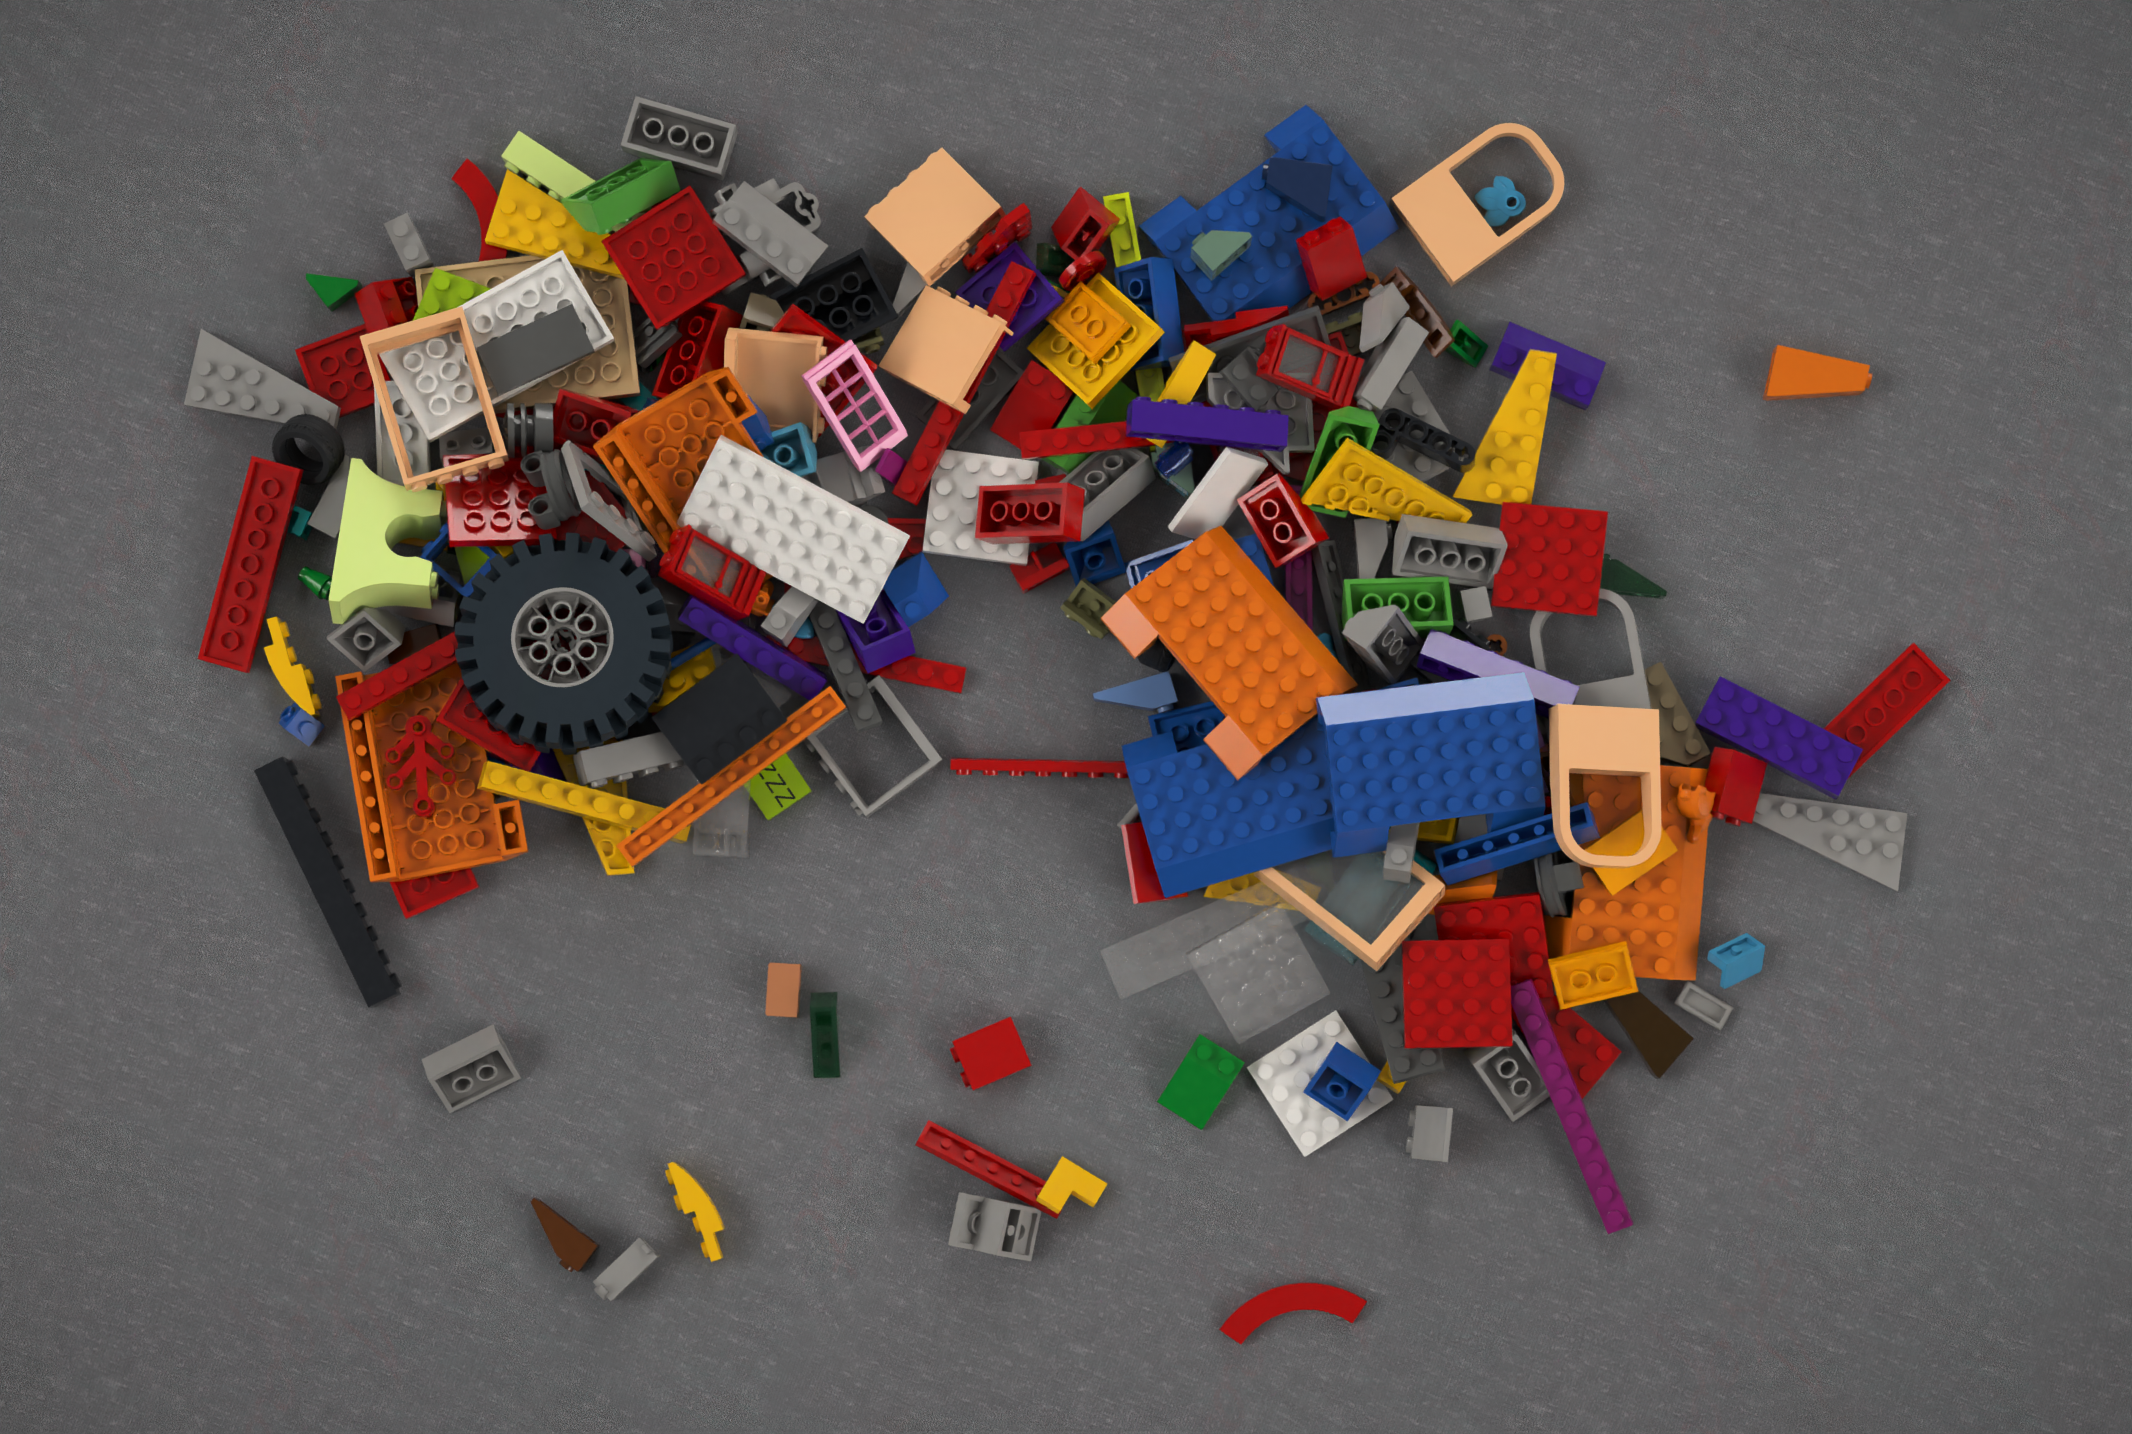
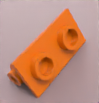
M766 580L762 583L750 613L756 616H768L775 601L770 599L774 590V585L771 581Z

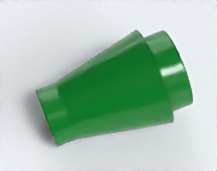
M307 566L303 567L298 574V580L303 582L319 599L329 600L332 576L310 569Z

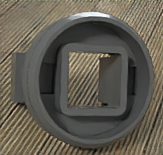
M554 449L553 452L548 453L540 450L526 455L521 461L522 471L532 486H546L548 492L534 497L528 505V510L538 527L547 530L561 526L560 521H567L573 516L578 517L581 513V508L562 451Z
M1558 851L1534 858L1538 889L1545 912L1551 917L1558 914L1568 915V893L1584 888L1580 865L1577 862L1562 864Z

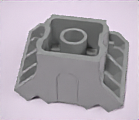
M870 446L859 447L857 451L860 454ZM846 451L817 459L816 472L801 477L856 507L866 505L868 500L885 493L882 478L875 472L877 461L873 462L862 472H859Z

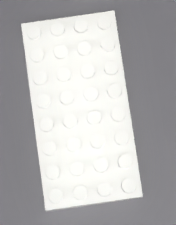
M563 250L461 305L493 408L575 362L498 396L478 354L477 347L571 304L574 306L594 351L615 341ZM459 331L379 354L429 442L483 414Z
M723 435L719 437L677 521L680 527L688 524L691 525V528L748 560L755 567L864 624L910 537L905 532Z

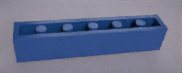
M1587 802L1570 807V829L1578 845L1600 838L1594 814ZM1551 813L1434 850L1442 878L1447 885H1451L1562 849L1554 835Z

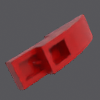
M1288 305L1236 312V319L1184 325L1187 349L1193 340L1204 346L1289 316Z

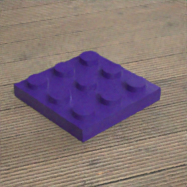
M1016 242L1011 244L955 292L959 297L970 303L969 307L974 308L977 305L986 310L1011 261L1036 273L1009 326V329L1014 332L1011 336L1006 333L1000 344L1004 352L1064 302L1063 298Z

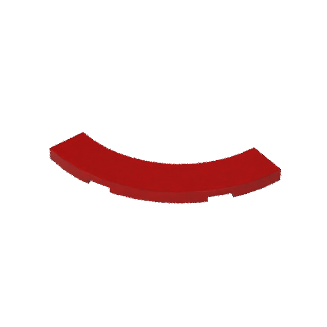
M467 158L451 179L467 194L479 219L481 251L478 262L507 258L508 249L488 245L485 242L498 200L497 193L487 177Z
M1319 1283L1286 1284L1264 1291L1242 1304L1226 1319L1219 1330L1242 1345L1245 1339L1257 1327L1280 1314L1297 1310H1318L1337 1315L1353 1323L1367 1301L1354 1293L1331 1285Z

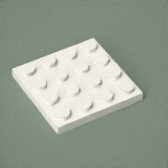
M946 449L930 482L922 552L1026 566L1029 543L990 544L975 538L979 486L1035 484L1039 462Z
M1336 1010L1247 1067L1304 1157L1394 1100L1387 1088L1376 1080L1353 1115L1346 1121L1303 1093L1336 1042L1369 1062Z

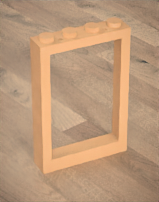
M462 306L360 336L403 483L407 491H422L428 487V484L435 482L446 484L453 481L455 476L462 474L464 477L473 476L479 473V469L486 467L496 469L504 466V462L509 461ZM459 331L496 453L413 476L377 355Z

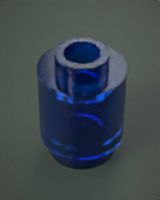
M1174 441L1157 456L1158 460L1154 465L1165 478L1169 479L1172 475L1175 477L1193 461L1191 454L1194 452L1186 442L1179 443Z

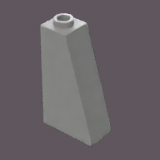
M1410 317L1400 319L1385 340L1375 347L1352 396V399L1357 402L1356 405L1360 409L1373 412L1382 410L1429 332Z

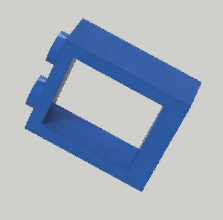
M446 522L439 531V537L434 542L431 540L424 546L421 551L423 554L420 558L431 561L433 570L438 572L440 577L463 597L470 598L474 591L471 582L478 573L485 576L491 570L489 561L497 554L488 546H476L489 559L463 587L434 562L449 544L448 524Z

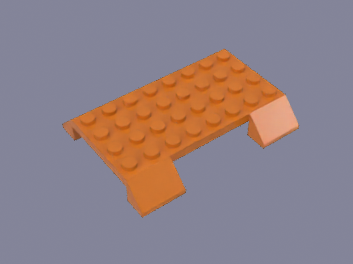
M729 367L707 372L619 423L593 445V448L664 554L669 550L671 545L669 539L674 530L682 528L677 524V521L721 435L764 457L741 423V421L757 413V410ZM691 544L681 570L714 588V583L718 580L724 562ZM728 565L722 580L723 586L718 591L729 597L739 571ZM766 572L763 582L773 576Z
M1222 526L1206 531L1126 592L1101 617V621L1134 659L1153 646L1157 638H1159L1226 718L1203 741L1237 780L1255 768L1265 755L1317 715L1316 697L1347 694L1358 686L1356 681Z
M458 663L451 665L351 721L348 720L340 706L371 883L406 881L507 861L529 852L519 799L496 804L494 793L477 789L483 765L488 761L487 751L436 722L437 717L462 677ZM362 671L335 676L338 695L378 673L364 675ZM415 715L427 717L432 724V733L444 743L451 744L455 749L454 757L450 760H444L438 754V750L425 741L426 752L444 768L453 770L457 776L455 784L446 786L441 782L440 777L427 767L428 795L435 803V812L428 818L419 817L413 810V802L418 798L416 768L406 778L400 790H391L387 785L388 776L397 773L414 754V743L402 754V760L395 765L388 763L385 758V752L389 748L395 747L406 735L405 725ZM420 723L414 726L415 732H420L423 729V725ZM445 747L442 750V755L448 756L451 753V748ZM391 752L389 755L390 760L398 758L397 752ZM451 773L445 774L444 781L450 782L453 779V775ZM399 778L391 780V786H397L400 783ZM425 801L419 804L420 810H425L428 807V803Z
M1660 765L1661 826L1678 851L1613 896L1610 895L1592 867L1579 864L1584 888L1573 890L1571 918L1543 915L1550 959L1626 941L1635 977L1696 980L1708 828L1701 832L1697 843H1689L1687 834L1690 821L1688 817L1680 814L1676 801L1678 789L1682 783L1692 785L1695 789L1698 785L1704 787L1708 769ZM1582 774L1584 803L1587 802L1594 814L1600 838L1643 809L1640 777ZM1598 839L1579 844V846L1584 850Z

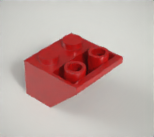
M1079 187L1051 226V229L1061 249L1074 260H1077L1089 252L1099 250L1121 219L1085 189Z
M412 277L371 282L354 294L368 333L413 321L418 309L417 289Z

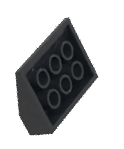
M863 248L804 277L797 288L791 284L769 296L770 299L777 301L784 313L794 304L845 342L848 340L854 341L898 318Z
M737 653L651 717L701 785L788 721Z

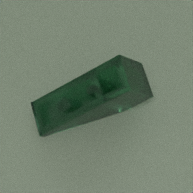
M1604 553L1600 589H1606L1618 595L1664 599L1666 597L1667 591L1619 560L1610 559V554Z
M838 992L811 993L810 1022L814 1078L840 1077Z

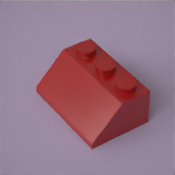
M1142 822L1121 825L1133 903L1163 902L1188 897L1186 892L1165 898Z

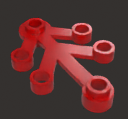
M415 715L405 725L406 735L395 747L389 748L385 752V758L388 763L395 765L402 760V754L414 743V754L397 773L388 776L387 785L391 790H400L406 778L416 768L418 798L413 802V810L419 817L428 818L435 812V803L428 795L427 767L440 777L441 782L446 786L455 784L457 776L453 770L444 768L426 752L425 741L437 749L438 754L444 760L452 759L455 755V749L451 744L444 743L432 733V724L427 717ZM418 723L422 724V731L415 732L414 726ZM445 747L451 748V753L448 756L442 755V750ZM391 752L398 753L396 760L389 759ZM447 773L453 775V779L450 782H446L443 779ZM399 778L400 783L397 786H391V780ZM423 801L427 802V809L420 810L419 804Z

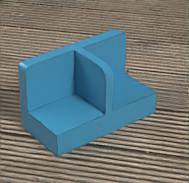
M1745 933L1708 951L1707 960L1722 970L1720 986L1726 989L1761 972L1765 945L1748 933Z

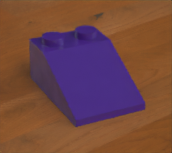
M883 588L864 624L835 609L849 641L867 673L916 653L910 629Z

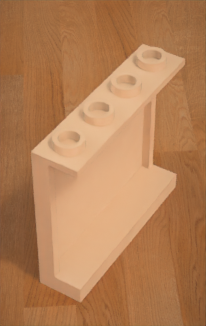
M940 148L937 152L932 153L918 169L910 172L907 179L898 187L891 189L887 197L879 204L872 206L864 217L873 230L875 229L919 273L922 280L930 287L975 247L988 232L994 230L998 226L997 223L1006 214L1002 207L943 148Z
M926 285L880 362L879 367L891 376L966 414L971 405L964 401L963 398L1002 332L1011 336L1014 332L1006 327L1008 322L994 314L991 318L987 316L989 313L977 305L971 308L969 307L970 303L957 295L953 299L950 297L951 293L939 286L935 290Z
M728 328L725 337L724 368H730L745 393L751 397L767 416L770 430L776 431L802 422L811 429L813 435L812 442H817L819 433L824 432L825 418L820 417V408L805 385L802 375L827 357L828 348L823 346V336ZM826 377L817 383L820 389L821 386H825Z

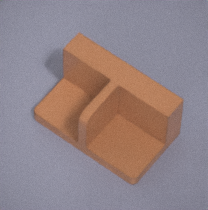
M768 964L765 1011L767 1016L799 1018L801 964Z

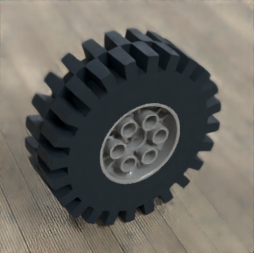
M550 533L539 535L540 545L527 547L524 540L512 545L514 554L504 559L499 553L489 561L491 570L485 576L481 573L475 576L471 582L474 590L470 598L464 596L459 607L462 618L455 625V637L458 642V649H455V654L462 679L476 707L487 717L489 723L496 730H503L508 733L510 739L523 746L524 742L533 744L535 749L542 753L549 754L550 748L561 749L564 755L577 754V748L589 746L591 749L603 746V741L614 736L617 741L624 739L629 735L628 728L635 722L641 725L649 717L648 708L653 702L659 703L664 693L663 683L666 678L669 679L672 665L670 659L671 652H673V639L668 614L658 587L655 588L652 584L650 575L642 565L637 567L633 564L627 552L620 548L617 552L610 550L605 540L594 537L592 543L583 542L578 533H566V540H557V543H555ZM577 607L585 609L581 615L574 618ZM565 608L570 611L565 619H558L555 616L559 609ZM548 609L552 616L549 620L541 614ZM589 620L593 623V627L589 631H582L579 629L580 623ZM542 622L547 625L543 633L538 634L532 630L533 626L537 623ZM602 635L607 637V644L591 641L593 637ZM559 636L566 642H569L571 651L568 652L564 647H561ZM524 639L537 640L531 646L523 647ZM592 647L594 654L591 657L584 658L580 655L582 648ZM538 649L548 651L547 656L542 660H537L533 657L534 652ZM561 661H569L571 663V668L566 672H560L557 666ZM580 662L591 673L581 679L576 666L580 665ZM550 664L552 670L549 679H543L540 675Z

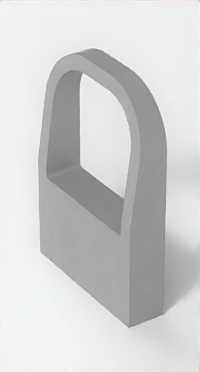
M1600 589L1599 602L1614 606L1624 617L1634 674L1577 685L1580 688L1574 705L1652 709L1633 612L1621 596L1612 591ZM1536 611L1530 626V640L1535 669L1548 673L1542 644V630L1546 620L1552 613ZM1544 717L1549 742V719Z

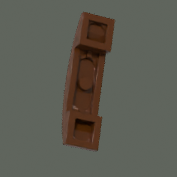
M1396 266L1380 284L1384 287L1391 282L1394 283L1410 306L1405 316L1410 317L1429 332L1423 343L1433 357L1437 358L1455 341L1454 336L1428 298Z

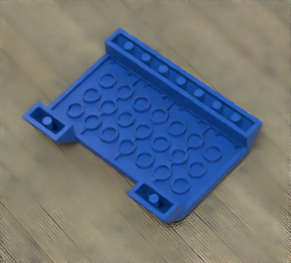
M1307 105L1267 132L1264 137L1276 151V154L1272 157L1333 165L1324 222L1317 221L1265 188L1266 180L1261 178L1263 165L1269 164V158L1197 211L1180 195L1139 225V228L1152 246H1157L1165 258L1173 259L1175 272L1212 321L1236 319V312L1287 305L1289 310L1311 294L1312 291L1309 287L1296 239L1304 236L1309 231L1327 224L1332 219L1341 216L1353 227L1361 256L1399 230L1386 202L1325 121ZM1211 230L1249 232L1252 235L1251 246L1212 281L1190 258L1192 242L1203 232L1205 234H1208Z
M1524 672L1316 697L1318 723L1324 725L1335 830H1330L1333 857L1386 851L1389 828L1395 825L1486 814L1487 832L1490 833L1544 816L1545 797L1535 701Z
M1318 714L1265 755L1255 768L1239 780L1232 775L1207 744L1178 752L1173 731L1121 746L1147 842L1165 898L1332 850L1330 830H1335L1324 725L1318 723Z

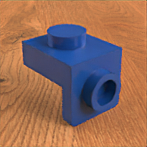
M296 703L288 706L282 712L281 720L279 721V724L307 746L312 744L325 727L323 723L308 714Z

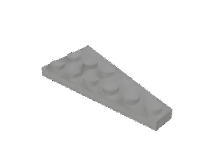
M200 330L184 402L185 406L285 424L290 418L297 415L311 414L326 420L337 430L341 411L340 407L208 332Z
M1763 793L1759 794L1753 823L1784 836L1798 845H1802L1841 866L1898 892L1907 813Z

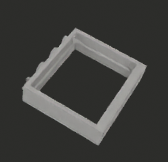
M880 675L867 684L870 693L878 691L929 761L868 806L816 737L818 733L847 713V708L803 740L811 752L817 750L822 759L818 762L828 774L832 771L838 780L834 783L844 795L848 792L852 797L853 801L850 805L859 816L864 813L867 818L943 762L942 758Z

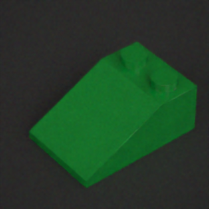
M1199 1034L1157 1102L1202 1130L1245 1062Z

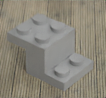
M959 1192L948 1245L1002 1257L1031 1261L1041 1211L1035 1207Z

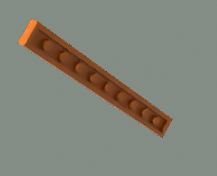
M829 686L786 718L788 721L705 783L696 785L617 844V848L632 867L636 866L847 707L832 687Z

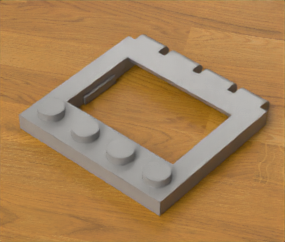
M569 440L566 441L561 451L581 510L650 562L657 556L653 546L655 541L611 473L603 466H600L589 455L583 453L574 443ZM585 468L600 483L604 482L607 488L614 494L620 495L627 519L621 516L615 506L607 505L597 492H591L584 471Z

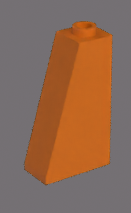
M1777 345L1773 349L1763 400L1860 395L1865 391V388L1869 389L1872 380V373H1868L1870 365Z

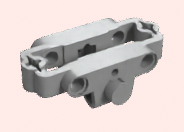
M775 178L754 188L775 205L783 202L786 199L785 197L792 194L796 200L794 203L795 214L802 219H806L808 222L805 228L811 233L818 230L821 223L817 213L818 200L813 194L806 193L801 184L793 182L780 189ZM735 183L724 187L714 194L719 206L708 213L712 220L737 190ZM802 200L806 203H812L810 212L807 209H800ZM718 228L719 232L723 237L727 235ZM747 250L736 257L747 275L721 292L723 295H727L759 277L766 287L783 277Z

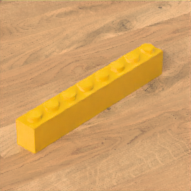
M491 761L484 763L477 789L633 831L639 829L665 809ZM691 824L670 839V841L677 843L687 842Z

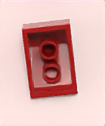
M1031 360L990 431L1021 450L1019 432L1053 429L1075 393L1054 373Z
M561 388L559 389L553 411V442L564 445L569 440L583 452L599 457L593 445L619 423L640 412V410Z
M1279 473L1237 499L1275 568L1291 563L1329 539L1315 513L1308 505L1302 504L1301 497Z

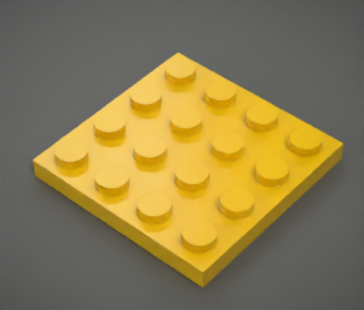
M1099 272L1086 286L1122 316L1131 327L1095 365L1050 324L1027 347L1041 363L1091 409L1098 404L1165 333L1161 327Z

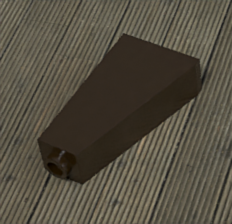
M1640 991L1603 1000L1655 1079L1662 1077L1694 1039Z

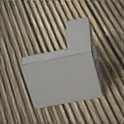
M1485 586L1462 590L1458 593L1463 620L1468 624L1490 620L1493 617Z

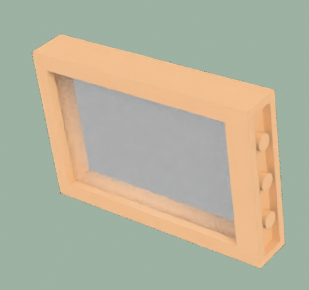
M1332 850L1254 872L1255 877L1375 971L1379 970L1402 944V941L1409 936L1445 895V884L1415 861H1413L1410 883L1383 880L1386 851L1333 857Z

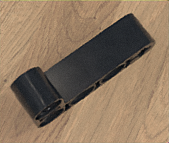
M1389 408L1385 410L1378 421L1379 428L1370 451L1385 460L1392 455L1399 442L1461 473L1469 472L1475 465V450L1472 445L1399 409ZM1390 419H1397L1400 424L1397 427H1389L1386 422ZM1414 430H1419L1424 434L1419 439L1410 437V433ZM1379 441L1388 444L1383 450H1378L1374 447L1375 443ZM1437 442H1444L1447 447L1439 451L1433 445ZM1464 454L1468 455V459L1459 460V457H1463Z

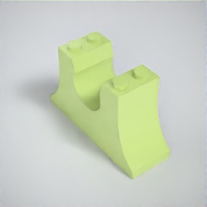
M351 458L328 600L334 624H344L364 607L407 606L432 609L433 599L438 600L439 596L438 572L433 571L432 562L416 556L403 557L391 550L398 542L407 538L431 540L439 537L440 529L447 522L446 501H444L443 491L429 489L418 492L407 491L405 486L389 482L373 473L362 459Z

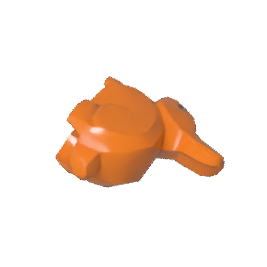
M1682 783L1678 789L1676 804L1680 814L1689 818L1690 827L1687 840L1689 843L1694 844L1698 842L1701 832L1706 830L1712 821V814L1710 812L1714 804L1715 792H1709L1700 785L1695 789L1692 785Z

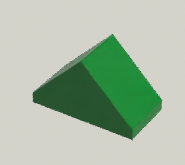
M306 273V280L331 312L362 289V284L358 280Z
M1456 320L1450 329L1455 341L1444 351L1476 368L1488 345L1461 321Z

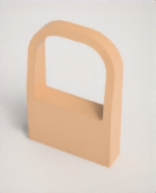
M1503 123L1489 128L1392 197L1390 205L1452 287L1547 218L1555 210L1562 197L1564 175L1554 155L1534 131L1520 124ZM1508 136L1516 137L1529 144L1548 169L1553 182V190L1550 199L1542 207L1498 237L1450 172L1493 140Z
M1557 704L1549 708L1550 789L1553 830L1558 845L1570 859L1587 867L1623 869L1644 862L1655 852L1661 838L1659 709ZM1569 773L1638 776L1641 778L1644 840L1642 846L1634 855H1594L1586 852L1576 843L1570 829Z

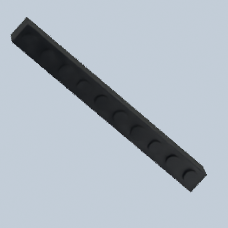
M282 756L254 770L368 1008H374L400 995L401 993L398 988L402 987L397 974L395 972L391 974L387 966L390 960L385 950H380L376 943V940L379 939L376 930L372 925L369 927L364 918L367 916V912L361 901L357 903L352 894L356 892L350 878L345 879L341 871L345 868L338 854H333L330 848L333 842L328 832H322L319 822L322 820L315 807L311 808L307 801L310 798V794L304 783L300 785L296 778L299 772L293 760L288 761L287 758Z

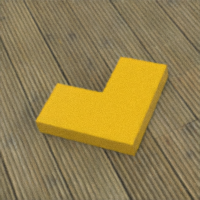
M1062 1156L1036 1201L1057 1214L1061 1211L1070 1194L1094 1207L1107 1183Z

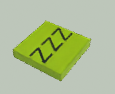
M784 754L744 784L768 821L812 792L787 754Z

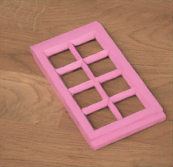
M852 340L845 342L802 375L805 385L859 472H862L879 459L887 448L892 449L908 436L901 420ZM851 358L859 372L844 383L836 368ZM832 372L840 386L825 397L817 383ZM863 377L870 391L855 402L848 387ZM844 391L851 406L836 416L828 402ZM874 396L882 410L867 421L859 406ZM855 410L863 424L848 435L840 421ZM885 415L893 429L878 440L870 426ZM866 429L874 444L859 454L851 440Z

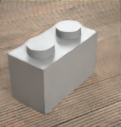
M408 213L384 223L400 260L410 276L415 274L414 269L429 268L434 265Z

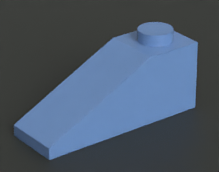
M1169 671L1093 693V699L1096 702L1148 711L1158 710L1159 713L1173 710V705L1178 703Z

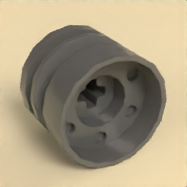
M507 403V409L503 418V441L509 459L515 458V447H521V458L526 456L527 447H533L534 452L540 450L548 453L553 452L552 403H535L533 415H527L525 403H520V415H514V403Z

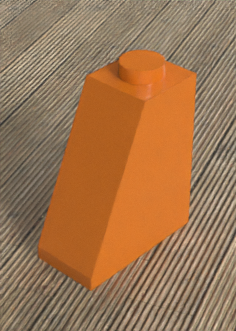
M1497 870L1451 885H1447L1441 875H1433L1445 884V895L1438 903L1491 898L1497 886ZM1434 907L1428 914L1435 915Z

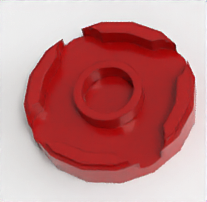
M1098 250L1092 251L1075 260L1061 274L1059 278L1060 285L1066 291H1072L1080 281L1086 285L1088 283L1086 279L1090 276L1094 277L1098 272L1101 273L1104 270L1107 260L1103 253Z

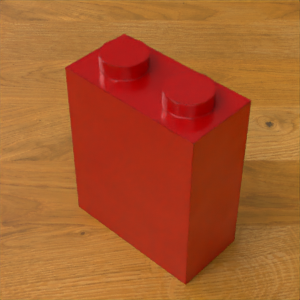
M1341 216L1296 239L1310 290L1322 301L1367 278L1353 227Z
M1714 747L1704 784L1707 791L1715 792L1714 804L1710 812L1712 818L1718 820L1725 818L1724 823L1740 827L1741 823L1752 824L1767 767L1766 762L1733 749Z
M1011 1016L952 1041L954 1047L950 1048L955 1063L961 1062L964 1072H961L960 1075L965 1087L971 1086L973 1091L1032 1066Z

